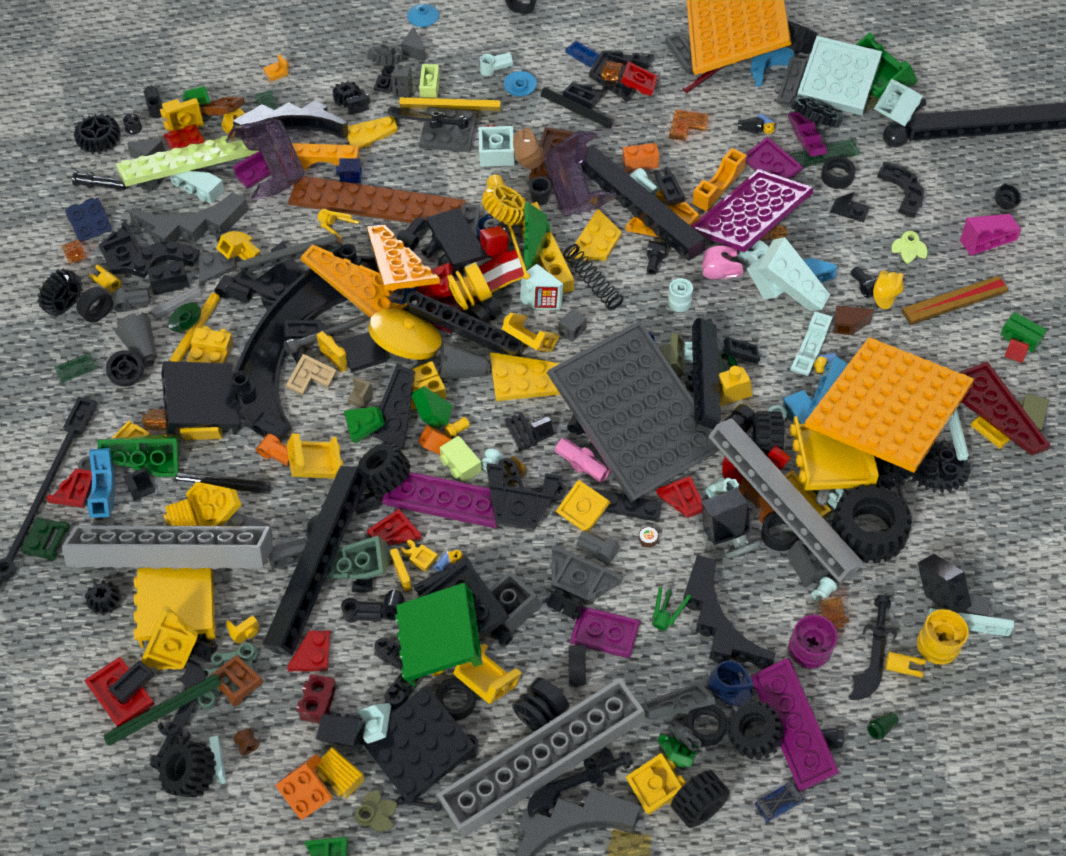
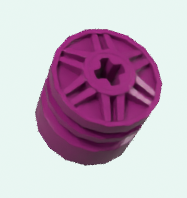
M807 615L801 618L795 625L789 640V655L795 663L804 668L814 669L825 665L830 659L837 643L836 628L831 621L823 616Z

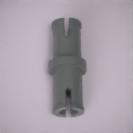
M672 720L671 722L675 724V727L669 723L668 729L676 736L677 741L685 744L691 751H697L698 749L694 744L700 748V739L694 736L692 730L689 727L683 726L679 720Z

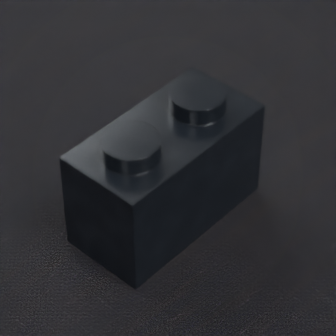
M183 261L147 269L154 295L190 287Z

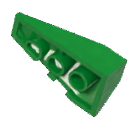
M525 203L524 264L527 271L536 265L547 241V233H550V222H547V214L530 203Z
M158 434L97 440L98 449L110 448L113 464L130 467L136 471L146 468L148 473L157 477H176V474L179 472V434Z

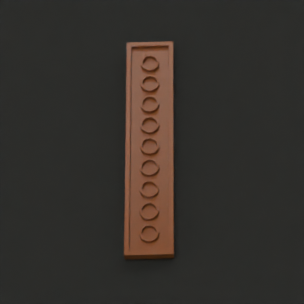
M300 175L297 176L288 200L289 205L320 210L326 209L334 212L412 223L418 217L426 221V217L457 208L462 212V205L466 204V200Z

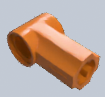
M267 434L256 448L258 454L266 459L273 458L289 466L287 446L282 444L276 436Z

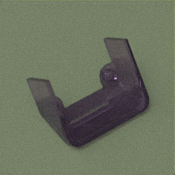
M268 119L233 126L226 142L231 143L242 140L247 149L252 151L260 150L272 175V178L267 179L266 182L259 183L251 196L252 200L277 195L301 180L304 175V169L280 120Z
M578 130L545 154V165L560 211L564 215H574L598 209L618 196L614 192L592 191L590 193L580 163L588 155L586 144L598 136L597 133Z

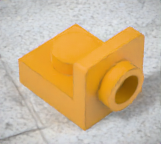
M281 54L277 55L278 62L263 67L264 73L270 82L289 75V63L287 59H283Z

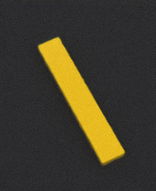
M403 97L399 100L401 108L427 109V107L456 110L501 111V102L499 100Z

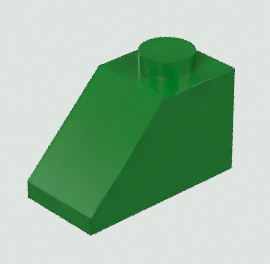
M204 85L183 90L184 94L181 95L183 102L196 98L199 105L211 103L206 86Z
M425 386L412 392V398L423 422L435 429L448 424L453 407L452 404Z

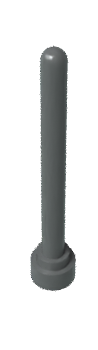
M360 316L325 329L323 332L327 336L364 323L366 318ZM320 332L299 340L292 338L285 340L284 347L286 352L291 355L296 353L301 346L317 341V334Z

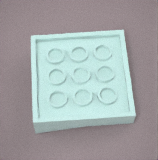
M817 36L797 96L806 97L815 102L818 101L833 109L862 116L881 62L882 51Z

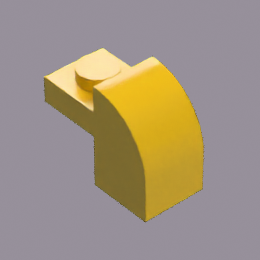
M231 231L221 235L216 247L228 259L239 256L246 260L259 256L261 252L251 243L253 240L251 236L239 231Z

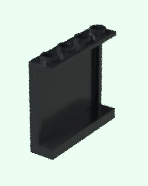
M163 361L161 378L166 434H174L176 427L232 428L233 435H236L237 429L241 428V417L238 416L240 405L239 401H236L237 394L234 391L231 380L234 373L232 363Z

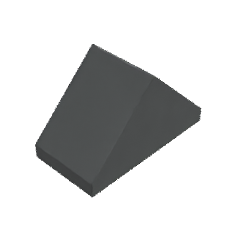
M411 28L401 43L403 55L426 61L425 48L415 28Z
M162 138L127 143L130 155L135 159L140 156L153 155L157 152H165Z

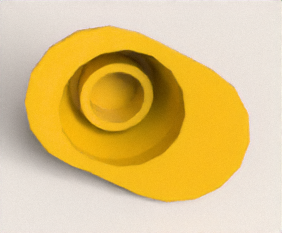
M880 272L874 285L873 296L876 304L881 309L890 308L895 298L903 292L904 275L902 273Z

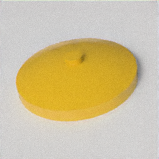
M380 310L373 314L368 326L372 339L379 346L392 354L407 359L422 360L431 358L438 353L442 343L441 335L435 326L426 319L404 310Z

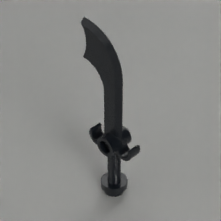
M391 106L387 110L388 114L395 118L429 121L430 128L432 129L441 128L443 124L458 125V128L462 130L469 126V119L465 116H460L459 119L446 118L445 112H433L432 116L411 114L407 112L408 108Z
M878 595L874 600V605L878 607L877 625L874 627L871 624H867L863 628V635H865L867 629L873 632L870 666L863 674L852 675L854 689L848 696L849 700L864 699L873 694L880 685L886 633H892L894 640L897 636V631L894 628H886L884 626L886 608L891 606V600H889L887 595Z
M192 659L187 660V669L178 679V681L185 685L186 690L205 680L202 667ZM198 698L180 707L173 721L166 726V730H162L164 727L162 722L158 724L160 733L165 736L167 735V738L157 756L152 755L149 760L151 762L149 765L158 770L164 750H168V745L173 744L174 740H190V732L183 736L182 729Z
M624 751L620 752V758L599 766L594 759L586 758L583 760L584 767H586L585 771L538 789L528 801V815L533 817L541 810L554 808L553 800L558 793L588 781L596 783L597 787H601L604 784L602 773L622 765L625 769L630 768V765L633 764L631 754Z

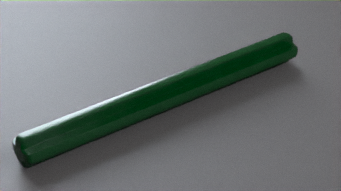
M214 674L104 734L105 742L110 746L221 685L220 678L217 674Z

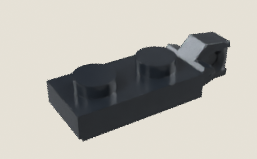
M284 320V340L304 338L335 325H325L321 320Z

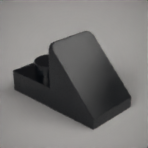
M855 192L835 199L830 210L831 213L864 223L870 206L854 202Z

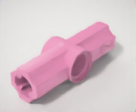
M562 438L555 447V452L569 461L573 469L579 473L585 472L600 483L608 478L611 472L610 469L596 459L593 452L588 448L583 447L581 449L566 438Z

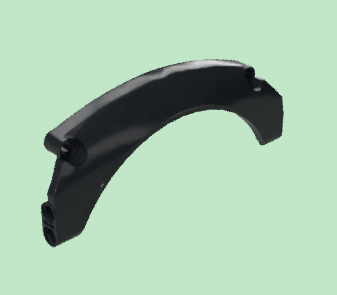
M344 244L332 252L334 256L348 259L351 261L350 263L357 266L362 265L379 273L375 257L357 256L356 248L352 244ZM311 268L296 279L275 300L261 318L248 339L231 377L235 393L241 396L239 401L247 427L264 438L267 434H272L281 443L292 430L283 412L279 396L281 367L287 354L284 347L283 321L314 320L331 307L348 300Z

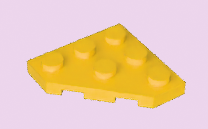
M196 482L186 493L197 526H223L242 506L235 489Z

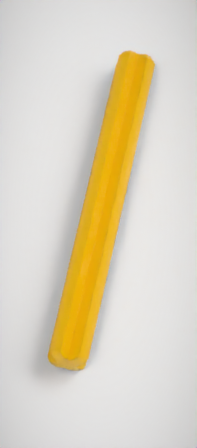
M210 294L201 308V316L198 322L187 330L170 357V361H182L191 347L190 342L195 329L204 326L220 301L218 294Z

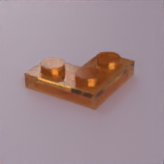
M675 109L669 138L686 141L688 129L706 131L709 114Z

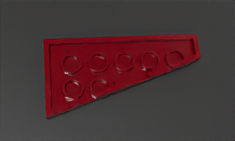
M988 361L958 372L974 379L973 385L961 403L1031 456L1049 450V442Z

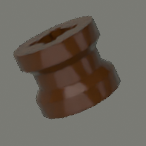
M251 728L239 731L233 738L235 744L239 745L238 750L241 755H248L260 746L258 739L254 738V732Z

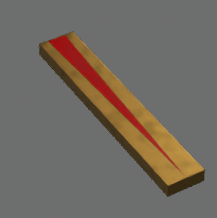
M996 276L904 307L902 313L909 324L913 325L1008 292V287L1000 276Z

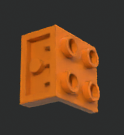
M317 754L291 771L275 785L300 820H303L333 798L315 773L317 771L315 766L321 762Z

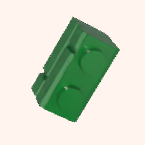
M1014 312L1004 324L1000 335L1009 342L1013 338L1030 344L1027 351L1034 353L1044 340L1047 329Z

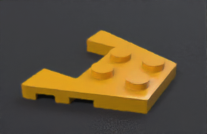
M661 190L656 193V198L667 203ZM686 202L672 206L666 205L690 226L699 220V214ZM633 217L625 225L628 232L658 237L653 230L646 227L638 218Z

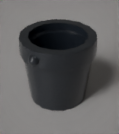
M535 177L529 182L532 202H537L538 205L546 204L549 201L552 189L551 182L545 177Z

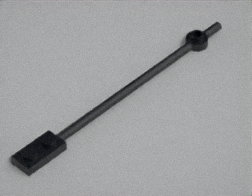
M82 397L77 398L63 426L64 430L68 433L6 558L0 559V587L4 580L11 578L15 574L16 567L13 561L75 435H83L97 407L96 400Z

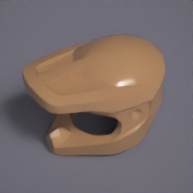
M524 128L514 135L513 149L517 162L527 170L541 165L546 155L543 148L539 146L532 130Z

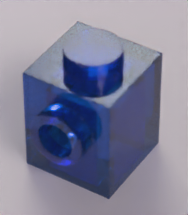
M340 158L339 165H336V176H339L341 182L361 183L362 166L360 158Z

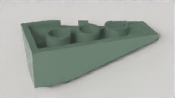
M375 536L339 547L326 578L368 579L385 574L390 564L388 543L381 537Z

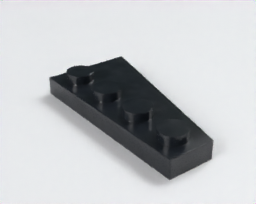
M396 365L379 406L385 425L369 436L387 443H395L398 447L404 449L416 373L414 370Z

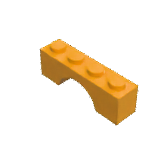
M290 143L288 159L290 169L308 170L316 162H328L337 166L340 171L358 172L360 153L358 145Z
M731 148L722 158L721 164L710 181L703 179L694 189L692 204L707 212L745 170L747 155Z

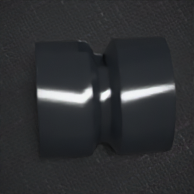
M491 297L483 302L480 301V305L475 304V306L468 309L467 314L490 324L491 321L502 314V309L499 303Z
M739 404L724 421L732 418L747 433L753 426L755 412L747 405Z

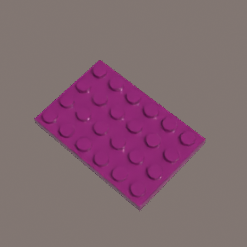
M758 169L691 227L707 239L745 253L813 194V188Z

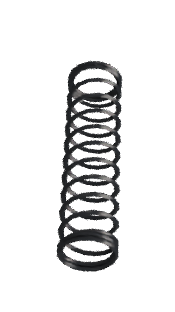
M578 244L568 246L563 252L564 259L571 263V267L575 268V272L579 273V277L583 278L585 283H588V287L592 288V292L596 293L598 298H601V302L605 303V307L608 310L618 308L622 304L624 297L618 295L619 291L613 292L614 286L607 288L610 285V281L604 282L606 277H600L601 271L595 273L597 266L591 267L593 262H587L588 256L583 257L584 251L579 252L580 247ZM571 248H573V249L568 253L567 257H565L566 253H567ZM583 253L580 258L573 261L578 254ZM584 258H587L583 264L577 266L580 263V261H582ZM577 262L576 266L573 267L572 263ZM588 263H591V265H590L587 269H585V270L582 271V269H583ZM583 266L580 272L576 270V268ZM596 268L590 275L586 276L591 269ZM587 271L584 277H582L581 273ZM600 272L594 280L590 281L594 275ZM591 276L589 281L586 282L585 278ZM601 278H604L601 283L595 286ZM596 280V282L593 284V287H591L589 283ZM608 283L604 289L600 290L604 284ZM599 285H601V286L598 288L597 292H595L593 288L598 287ZM610 288H613L607 295L603 296ZM604 291L602 296L599 297L598 293ZM617 293V295H616L615 297H613L611 300H609V298H610L613 294ZM609 294H611V295L607 298L606 302L602 301V298H604V297L608 296ZM621 297L617 304L610 307L612 302Z

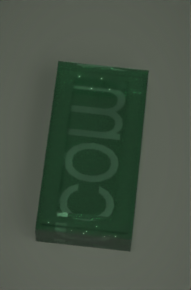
M90 353L54 367L61 383L97 369Z

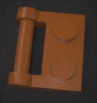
M237 655L210 675L217 674L220 680L226 676L239 688V690L234 692L222 680L221 685L217 687L229 698V702L235 707L240 705L247 695L263 684L262 678Z

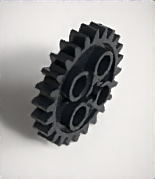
M793 96L789 103L791 109L800 113L802 117L824 126L839 128L843 121V117L840 114H837L829 106L818 101L815 102L806 97Z
M942 441L939 445L934 442L915 473L911 472L909 474L910 477H913L912 482L918 481V487L924 485L926 491L932 488L933 493L937 489L944 493V489H947L951 493L952 488L958 490L959 486L963 487L965 482L968 481L971 463L967 462L968 459L966 461H959L955 448H950V443L944 446Z

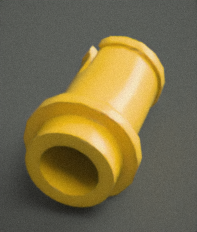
M462 417L452 424L448 423L444 430L450 438H455L459 432L469 428L470 424L466 417Z

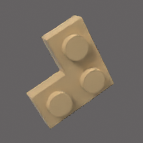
M303 354L289 378L286 388L302 396L311 380L329 388L337 370Z

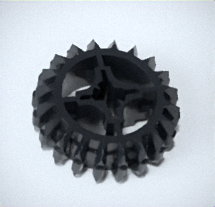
M95 113L94 116L88 115V118H82V122H78V125L75 126L74 138L81 150H84L86 153L90 151L92 154L97 151L100 154L101 151L106 152L108 148L112 150L113 146H117V141H120L121 131L119 124L113 117L109 115L104 116L102 113L100 115Z
M57 269L55 273H51L50 277H46L45 282H42L43 286L39 288L40 293L37 295V302L39 307L49 315L58 317L61 313L64 314L81 296L80 292L83 290L81 288L83 285L81 278L72 270Z
M874 456L879 474L876 487L880 488L883 486L891 491V487L895 486L898 489L899 483L905 484L904 479H910L909 473L911 471Z

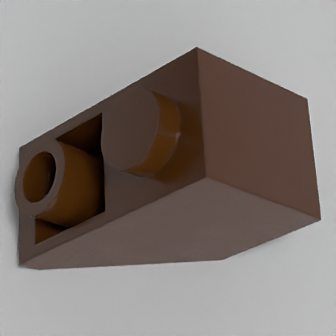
M836 306L833 334H855L871 323L873 309Z

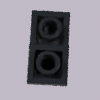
M384 65L381 75H378L374 91L389 94L392 92L391 73L394 72L395 67Z

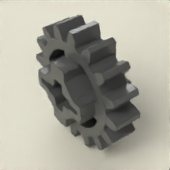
M380 44L378 47L369 48L367 58L376 64L391 66L394 63L398 64V62L401 63L403 61V52L398 48L395 49L394 46Z

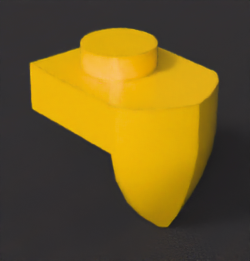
M253 615L236 627L229 620L226 621L228 633L236 643H242L246 639L253 638L260 630L258 621Z

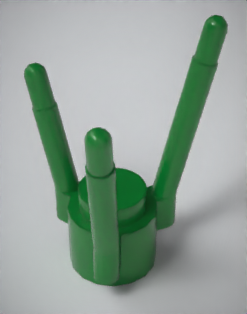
M659 587L655 610L652 616L654 618L652 626L662 631H667L668 626H673L676 618L690 600V594L683 600L674 615L670 617L671 614L666 611L672 590L668 589L662 609L659 610L662 597V587Z

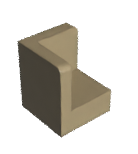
M354 377V389L347 399L348 403L360 408H366L373 396L372 384L369 381Z

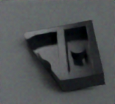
M571 83L563 90V96L592 109L605 96L608 88L602 86V90L592 89V85Z

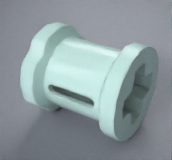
M822 577L820 585L816 590L812 591L811 596L817 602L827 604L829 601L828 597L831 592L837 589V584L830 578Z

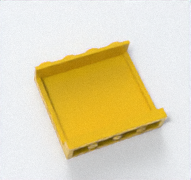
M794 416L793 424H790L789 430L790 436L794 437L793 451L797 452L796 466L800 467L799 480L800 483H803L804 490L857 488V486L861 485L865 487L875 485L876 487L879 474L873 455L805 427V423L799 424L797 416Z
M145 567L137 569V577H134V587L137 589V594H134V604L137 606V611H134V621L137 623V628H134L135 641L138 640L141 648H144V641L150 639L164 605L168 606L198 634L206 633L207 640L216 639L214 573L212 568L153 569Z

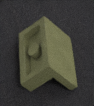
M678 333L671 334V343L662 346V354L676 375L684 374L685 343Z

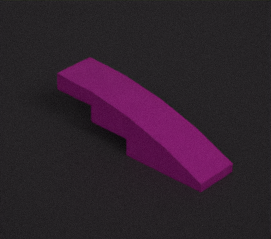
M798 112L787 113L798 140L809 156L827 154V147L821 142V135L815 129V122L802 117Z

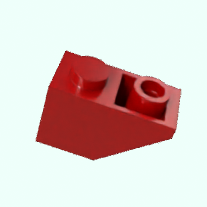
M501 226L480 230L481 246L489 256L496 258L509 252L507 248L509 235Z

